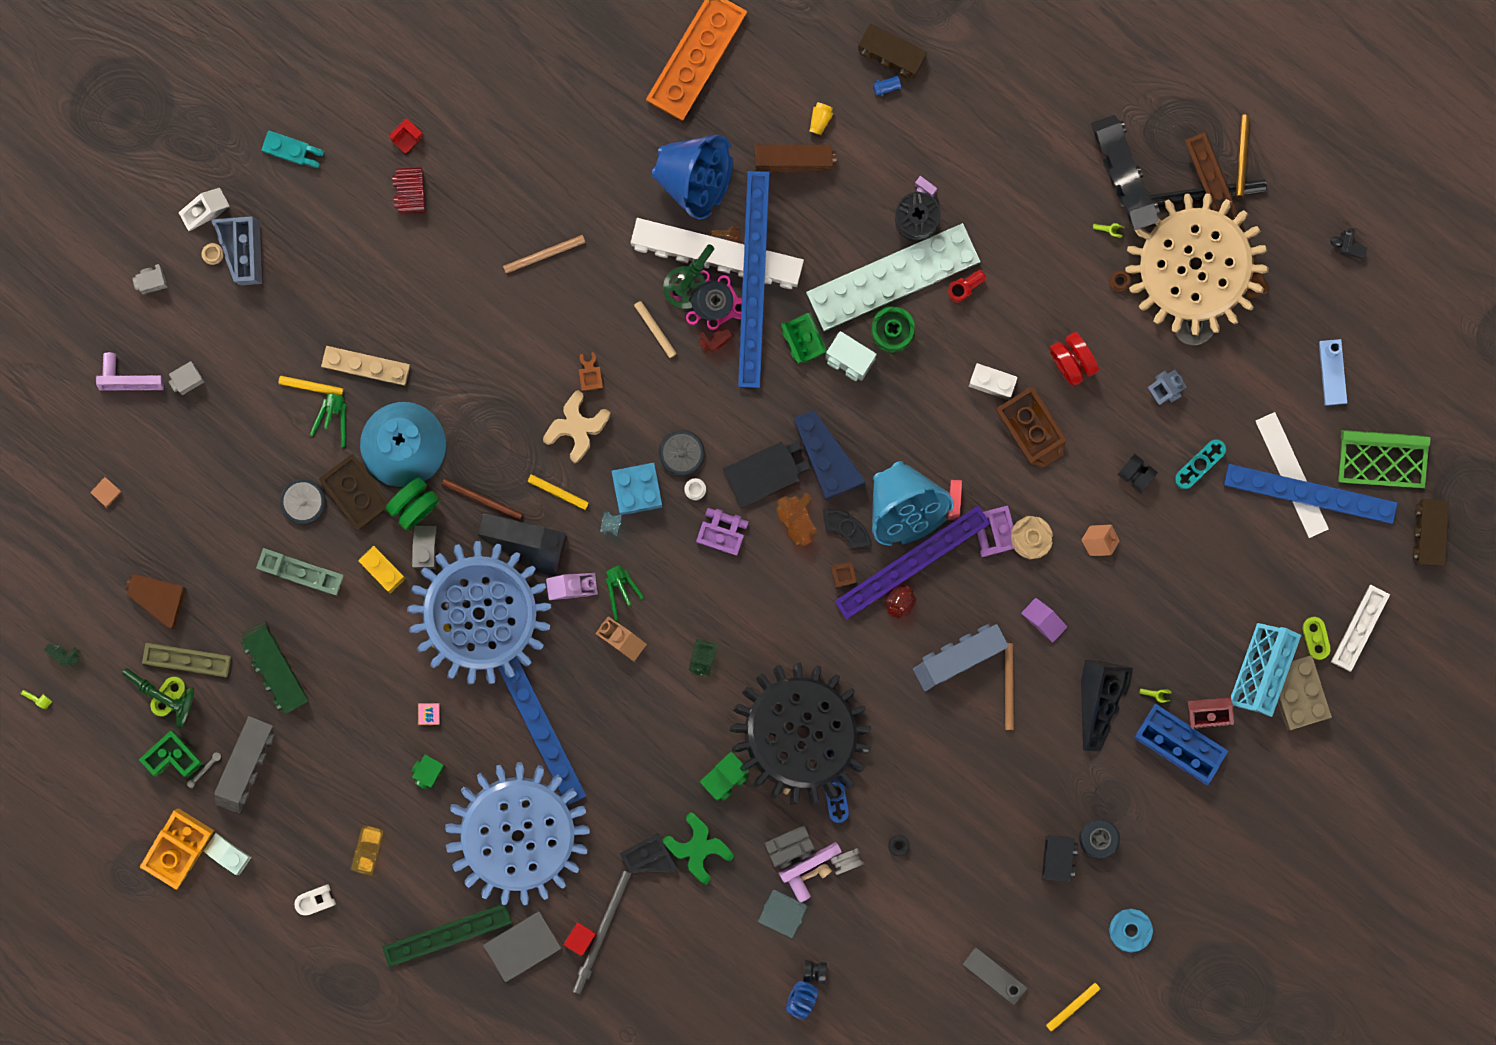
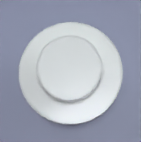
M691 479L685 485V494L691 500H699L705 495L706 486L700 479Z

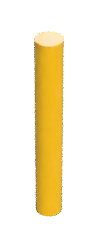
M280 376L279 384L315 392L342 396L344 388L285 376Z
M532 474L530 475L529 483L584 510L588 507L589 502Z
M1096 983L1090 986L1046 1025L1047 1028L1052 1032L1100 990V987Z

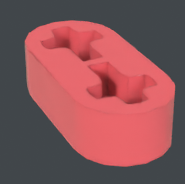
M951 480L950 495L954 506L952 511H948V520L956 521L960 518L962 480Z

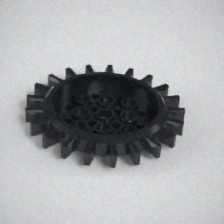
M799 662L793 666V678L786 679L782 666H776L773 670L777 682L771 684L767 677L761 673L756 677V680L764 691L759 695L747 686L742 693L753 702L752 706L748 708L737 704L733 709L735 713L747 717L745 724L736 723L730 726V732L745 734V742L736 744L732 747V751L742 752L748 750L751 757L750 760L745 761L740 767L741 771H747L756 765L761 775L755 779L753 785L757 788L764 784L767 778L774 782L775 786L771 791V798L773 799L781 794L783 787L791 789V805L798 803L800 791L804 790L808 791L810 804H817L819 802L817 788L824 787L830 799L835 798L838 794L832 781L837 778L848 789L854 782L844 770L850 767L860 773L865 768L861 762L853 759L854 753L867 754L871 750V746L857 743V734L864 735L871 731V726H856L854 717L860 716L866 710L865 706H858L850 710L846 700L853 696L855 690L851 688L840 696L834 690L840 676L836 674L829 679L826 685L819 681L821 666L818 665L811 672V679L803 678L802 664ZM793 695H796L798 697V702H795L792 699ZM822 703L827 705V710L822 709ZM776 705L781 708V712L775 710ZM804 714H808L810 720H806ZM833 722H837L839 728H834ZM786 724L792 726V731L787 730ZM799 727H804L807 730L808 736L806 738L798 735L797 730ZM816 732L821 734V739L816 738ZM769 734L774 736V741L769 740ZM798 743H802L804 749H799ZM827 751H831L833 757H828ZM780 753L786 755V760L780 758ZM809 761L815 763V768L810 767Z

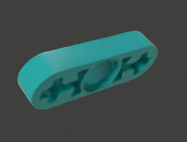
M1220 440L1210 441L1176 474V486L1180 489H1189L1224 456L1226 452L1225 444ZM1211 445H1219L1221 447L1219 449V452L1221 454L1218 455L1217 453H1215L1210 458L1214 460L1211 463L1209 458L1203 455L1202 453L1205 451L1208 455L1212 451ZM1196 459L1205 460L1206 468L1199 471L1195 468L1194 462ZM1190 466L1191 470L1195 474H1197L1198 477L1195 478L1193 474L1188 479V481L1190 482L1189 484H1181L1180 475L1182 474L1183 476H1186L1190 472V470H1188L1187 467Z

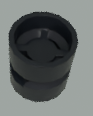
M1134 454L1117 475L1126 482L1131 481L1132 487L1139 493H1142L1158 472L1150 465L1145 466L1144 460Z

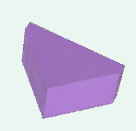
M1037 598L1021 613L1052 643L1067 628L1056 613Z

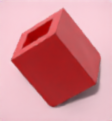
M407 118L389 136L390 140L405 154L424 137L422 132Z
M577 922L563 945L577 954L583 955L596 936V933Z

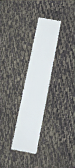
M1274 412L1256 420L1280 476L1306 481L1276 413ZM1293 502L1309 538L1328 530L1319 507Z

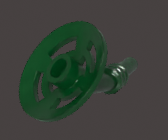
M711 244L705 247L698 259H694L689 267L675 268L666 276L663 285L664 295L674 307L680 309L692 308V301L689 302V299L692 298L695 289L705 283L701 271L705 267V262L715 250ZM680 272L681 275L677 276L672 284H669L671 278ZM695 276L699 279L700 282L694 283L693 279L695 278ZM680 278H682V280L678 283V285H675L676 282H677ZM691 288L694 289L693 292L687 296V294L691 291ZM675 291L678 296L682 297V301L678 302L673 299L670 292Z
M126 668L123 671V676L137 685L142 693L146 696H152L176 712V728L180 729L183 726L194 696L193 687L186 690L181 699L176 698L174 700L157 690L155 685L147 679L143 680L130 669Z

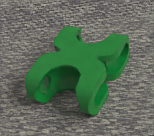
M690 812L686 816V820L693 829L691 841L679 843L670 836H665L662 841L677 858L690 857L688 869L703 884L707 885L710 882V875L703 867L705 857L709 854H718L724 860L731 861L734 855L720 839L713 838L707 840L709 834L708 827L694 813Z

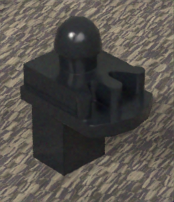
M1349 228L1348 231L1344 230L1343 233L1341 232L1340 238L1334 236L1330 239L1331 245L1337 247V253L1358 259L1365 258L1367 247L1353 243L1354 228Z

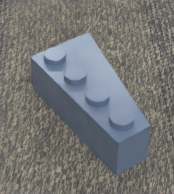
M987 624L977 629L978 634L972 636L969 633L959 639L961 643L955 646L953 643H949L940 648L942 650L941 653L935 655L932 652L922 658L923 662L913 668L924 692L938 683H942L956 674L973 667L975 664H979L1007 649L1009 646L998 625L990 627Z

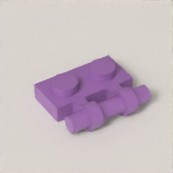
M707 508L705 516L713 518L711 524L703 521L696 542L737 556L744 535L736 533L737 528L746 529L749 521L741 519V516L738 515L731 516L722 513L723 510L720 509L713 510ZM719 521L731 524L730 530L719 527Z

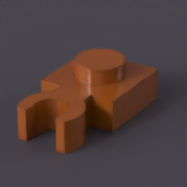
M594 352L591 353L592 359L589 362H586L583 354H580V362L585 367V369H579L582 392L603 389L600 367H594L596 362Z

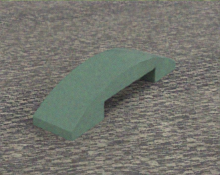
M265 548L262 550L256 569L336 596L344 578L342 574Z

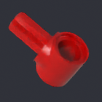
M978 270L966 279L960 278L952 282L948 289L949 299L955 303L965 300L966 297L972 294V289L986 281L985 274ZM954 287H961L964 294L960 297L954 296L952 289Z

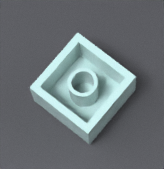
M840 331L826 352V359L828 360L827 364L838 370L840 367L845 370V375L850 379L862 381L876 360L877 354Z

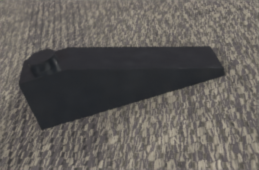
M484 513L478 535L493 545L500 544L501 550L512 556L518 552L520 554L519 561L528 567L534 566L535 572L556 577L567 537L566 533Z

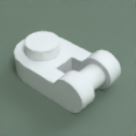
M329 884L298 896L295 900L296 911L301 915H311L336 905L335 900L331 898ZM321 894L324 902L318 904L315 896Z

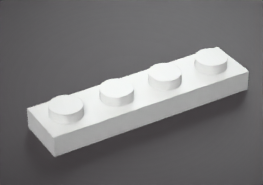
M1369 585L1331 660L1332 663L1349 672L1352 671L1390 594Z

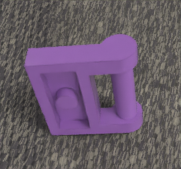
M1008 506L983 512L991 523L990 526L996 547H989L985 528L977 532L981 546V558L1014 549L1011 541L1013 523Z

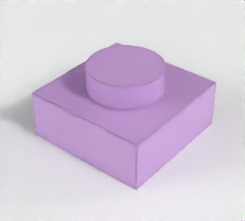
M920 176L915 182L916 192L927 193L932 197L936 194L937 188Z

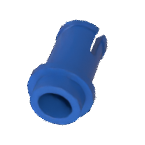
M898 76L883 81L876 80V83H873L875 95L883 96L884 93L901 89Z

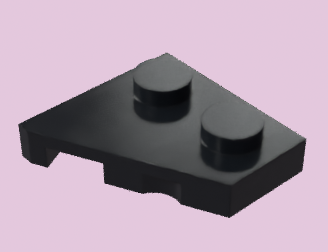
M659 833L620 853L630 873L675 872L678 870Z

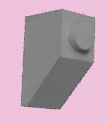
M415 526L412 567L414 569H423L424 567L436 569L437 526Z

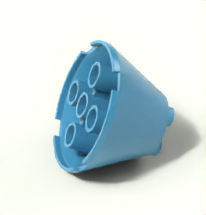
M397 402L382 407L369 418L361 434L360 451L365 466L376 479L393 487L404 488L414 479L421 477L426 481L438 471L446 453V437L441 423L428 409L415 403ZM400 439L405 440L404 443L401 442L400 445L397 446V443Z
M902 461L894 463L891 468L884 472H879L873 477L872 532L875 539L883 545L892 546V542L900 541L904 545L919 540L940 527L947 520L945 515L948 511L953 510L954 502L948 491L911 466L904 465Z

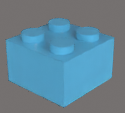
M654 463L612 471L620 516L663 507Z

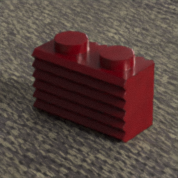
M422 167L396 169V175L392 176L393 187H397V196H394V208H398L400 214L425 213Z
M1231 697L1188 701L1189 721L1192 729L1194 727L1198 729V727L1202 728L1203 726L1206 728L1212 725L1215 727L1216 725L1224 726L1226 724L1228 726L1229 724H1234Z

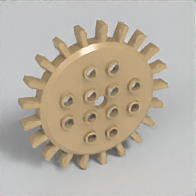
M1185 194L1184 203L1186 208L1176 212L1174 204L1168 199L1165 201V208L1170 216L1162 221L1158 217L1159 222L1155 223L1156 227L1151 233L1146 232L1143 228L1135 230L1139 237L1146 239L1144 247L1128 246L1127 251L1129 253L1141 256V265L1125 267L1126 272L1129 274L1141 273L1143 280L1141 283L1132 285L1129 288L1130 292L1139 293L1146 289L1150 296L1142 301L1139 305L1140 309L1145 311L1154 303L1161 307L1154 318V322L1158 325L1164 321L1168 313L1175 316L1172 324V331L1175 333L1180 331L1184 319L1192 321L1191 331L1194 336H1199L1200 321L1209 320L1210 328L1214 333L1220 332V326L1217 322L1218 316L1226 314L1228 320L1235 325L1238 323V319L1232 312V308L1237 303H1240L1245 309L1250 311L1254 308L1251 302L1243 297L1248 289L1257 293H1263L1264 288L1258 283L1251 282L1254 272L1268 273L1269 268L1262 264L1254 265L1253 260L1254 255L1266 253L1268 251L1267 247L1259 245L1251 248L1248 240L1257 236L1261 231L1258 226L1252 227L1246 232L1240 229V224L1248 217L1244 210L1234 220L1228 218L1226 215L1231 208L1232 202L1227 199L1222 203L1219 212L1210 209L1212 204V196L1210 194H1205L1202 208H1193L1191 195ZM1193 226L1199 227L1197 233H1192ZM1214 232H1219L1220 236L1218 239L1212 238ZM1167 240L1172 241L1171 247H1165ZM1191 246L1192 252L1189 254L1185 253V248ZM1211 252L1213 254L1212 259L1207 260L1205 256L1207 253ZM1194 258H1200L1202 261V266L1197 270L1192 269L1190 266ZM1227 259H1233L1231 266L1226 265ZM1159 261H1165V266L1163 268H1159ZM1180 267L1186 268L1184 274L1178 273ZM1201 273L1206 274L1205 280H1199ZM1222 279H1225L1227 281V284L1224 287H1221L1219 285V282ZM1174 287L1179 288V292L1176 295L1172 294ZM1195 293L1199 294L1197 301L1192 300V296Z

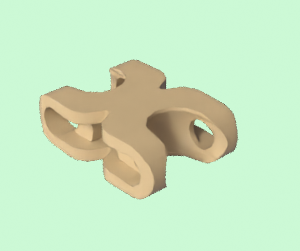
M579 390L573 393L564 406L563 412L567 419L554 420L543 438L544 443L551 445L560 436L567 435L572 437L575 445L570 453V459L575 464L583 458L590 448V440L587 434H599L611 415L609 410L602 409L594 418L587 419L582 417L579 413V408L584 400V395Z

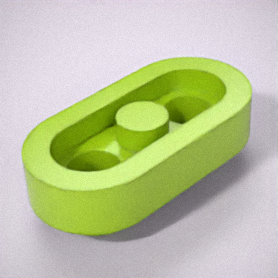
M1318 617L1308 618L1302 627L1307 650L1313 659L1322 660L1330 653V644L1325 624ZM1311 624L1316 625V632L1310 631L1309 627ZM1316 645L1322 647L1321 653L1315 652Z
M170 677L164 682L159 691L174 700L176 698L181 699L186 691V685L182 679ZM177 684L179 686L177 692L172 691V685ZM153 698L151 710L155 715L163 717L172 712V708L167 705L164 710H161L159 708L161 702Z

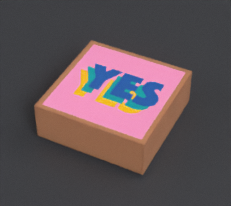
M418 703V725H440V703Z

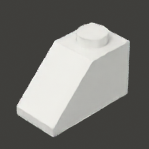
M217 188L198 195L179 214L188 231H191L218 217L230 206L221 189Z

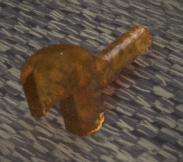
M732 226L729 230L710 231L711 236H729L734 241L740 238V236L734 237L730 234L733 230H739L737 226Z

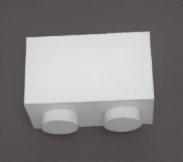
M977 363L969 387L1010 400L1017 377Z

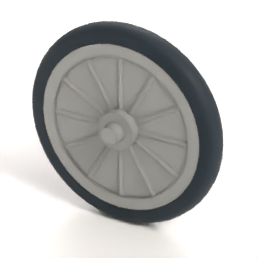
M297 479L290 482L283 489L280 497V507L283 514L290 521L297 524H308L318 519L325 508V495L322 488L314 481Z

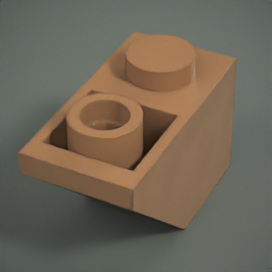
M610 617L606 618L595 633L632 661L637 659L647 645Z

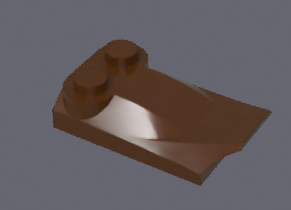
M1033 386L995 409L1030 464L1044 468L1064 455V445L1067 439Z

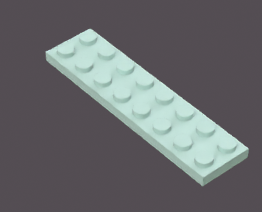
M962 223L807 291L806 294L823 332L973 267L979 264L980 260Z

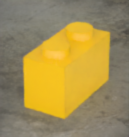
M375 546L358 560L390 594L406 579Z

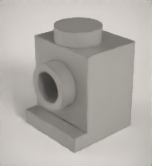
M160 264L155 265V270L153 268H146L141 270L140 274L135 275L133 283L136 290H140L144 295L168 288L163 268Z

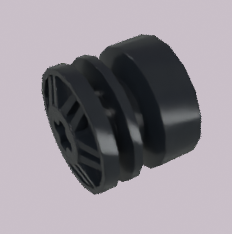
M913 192L904 196L898 203L894 218L895 227L899 234L906 240L921 242L932 237L937 231L941 217L937 201L929 194L923 192ZM915 211H918L919 214L923 213L920 220L917 217H913Z

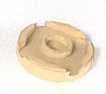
M1026 516L1017 521L1013 526L1011 532L1012 545L1022 557L1038 559L1047 554L1052 547V530L1042 518Z

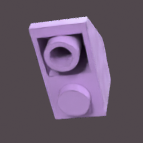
M595 573L568 574L546 579L549 600L570 599L598 594Z

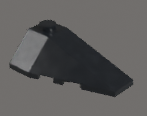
M1085 660L1081 678L1083 750L1101 751L1111 729L1110 721L1114 713L1117 714L1120 709L1117 705L1121 696H1126L1129 689L1132 667L1104 661Z

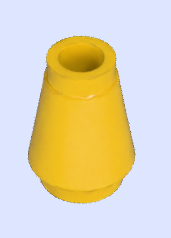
M817 102L816 107H813L810 132L822 135V132L833 116V107Z

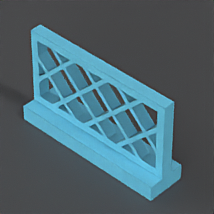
M1257 623L1231 695L1233 706L1273 716L1301 637L1300 634L1287 628ZM1265 630L1267 636L1261 640V634ZM1269 642L1270 648L1264 652L1263 646ZM1258 651L1259 657L1253 661L1254 654ZM1262 663L1263 669L1257 673L1256 667ZM1251 671L1252 677L1246 681V676ZM1254 683L1256 689L1250 693L1248 687ZM1244 692L1245 697L1237 702L1240 694Z

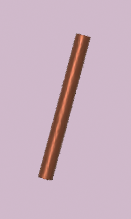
M444 478L441 486L517 521H520L523 513Z

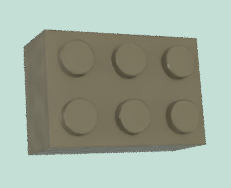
M1312 655L1292 661L1278 699V705L1287 731L1332 718Z

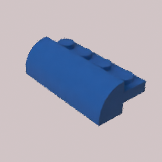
M1157 704L1153 705L1134 735V739L1205 785L1210 783L1228 750L1197 730L1192 729L1188 724Z

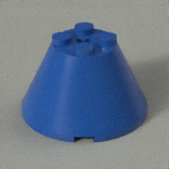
M712 135L669 143L666 146L662 145L658 150V159L656 166L652 170V177L691 217L704 219L712 214L710 210L714 205L719 206L727 191L733 168V157L729 156L731 144L723 136Z

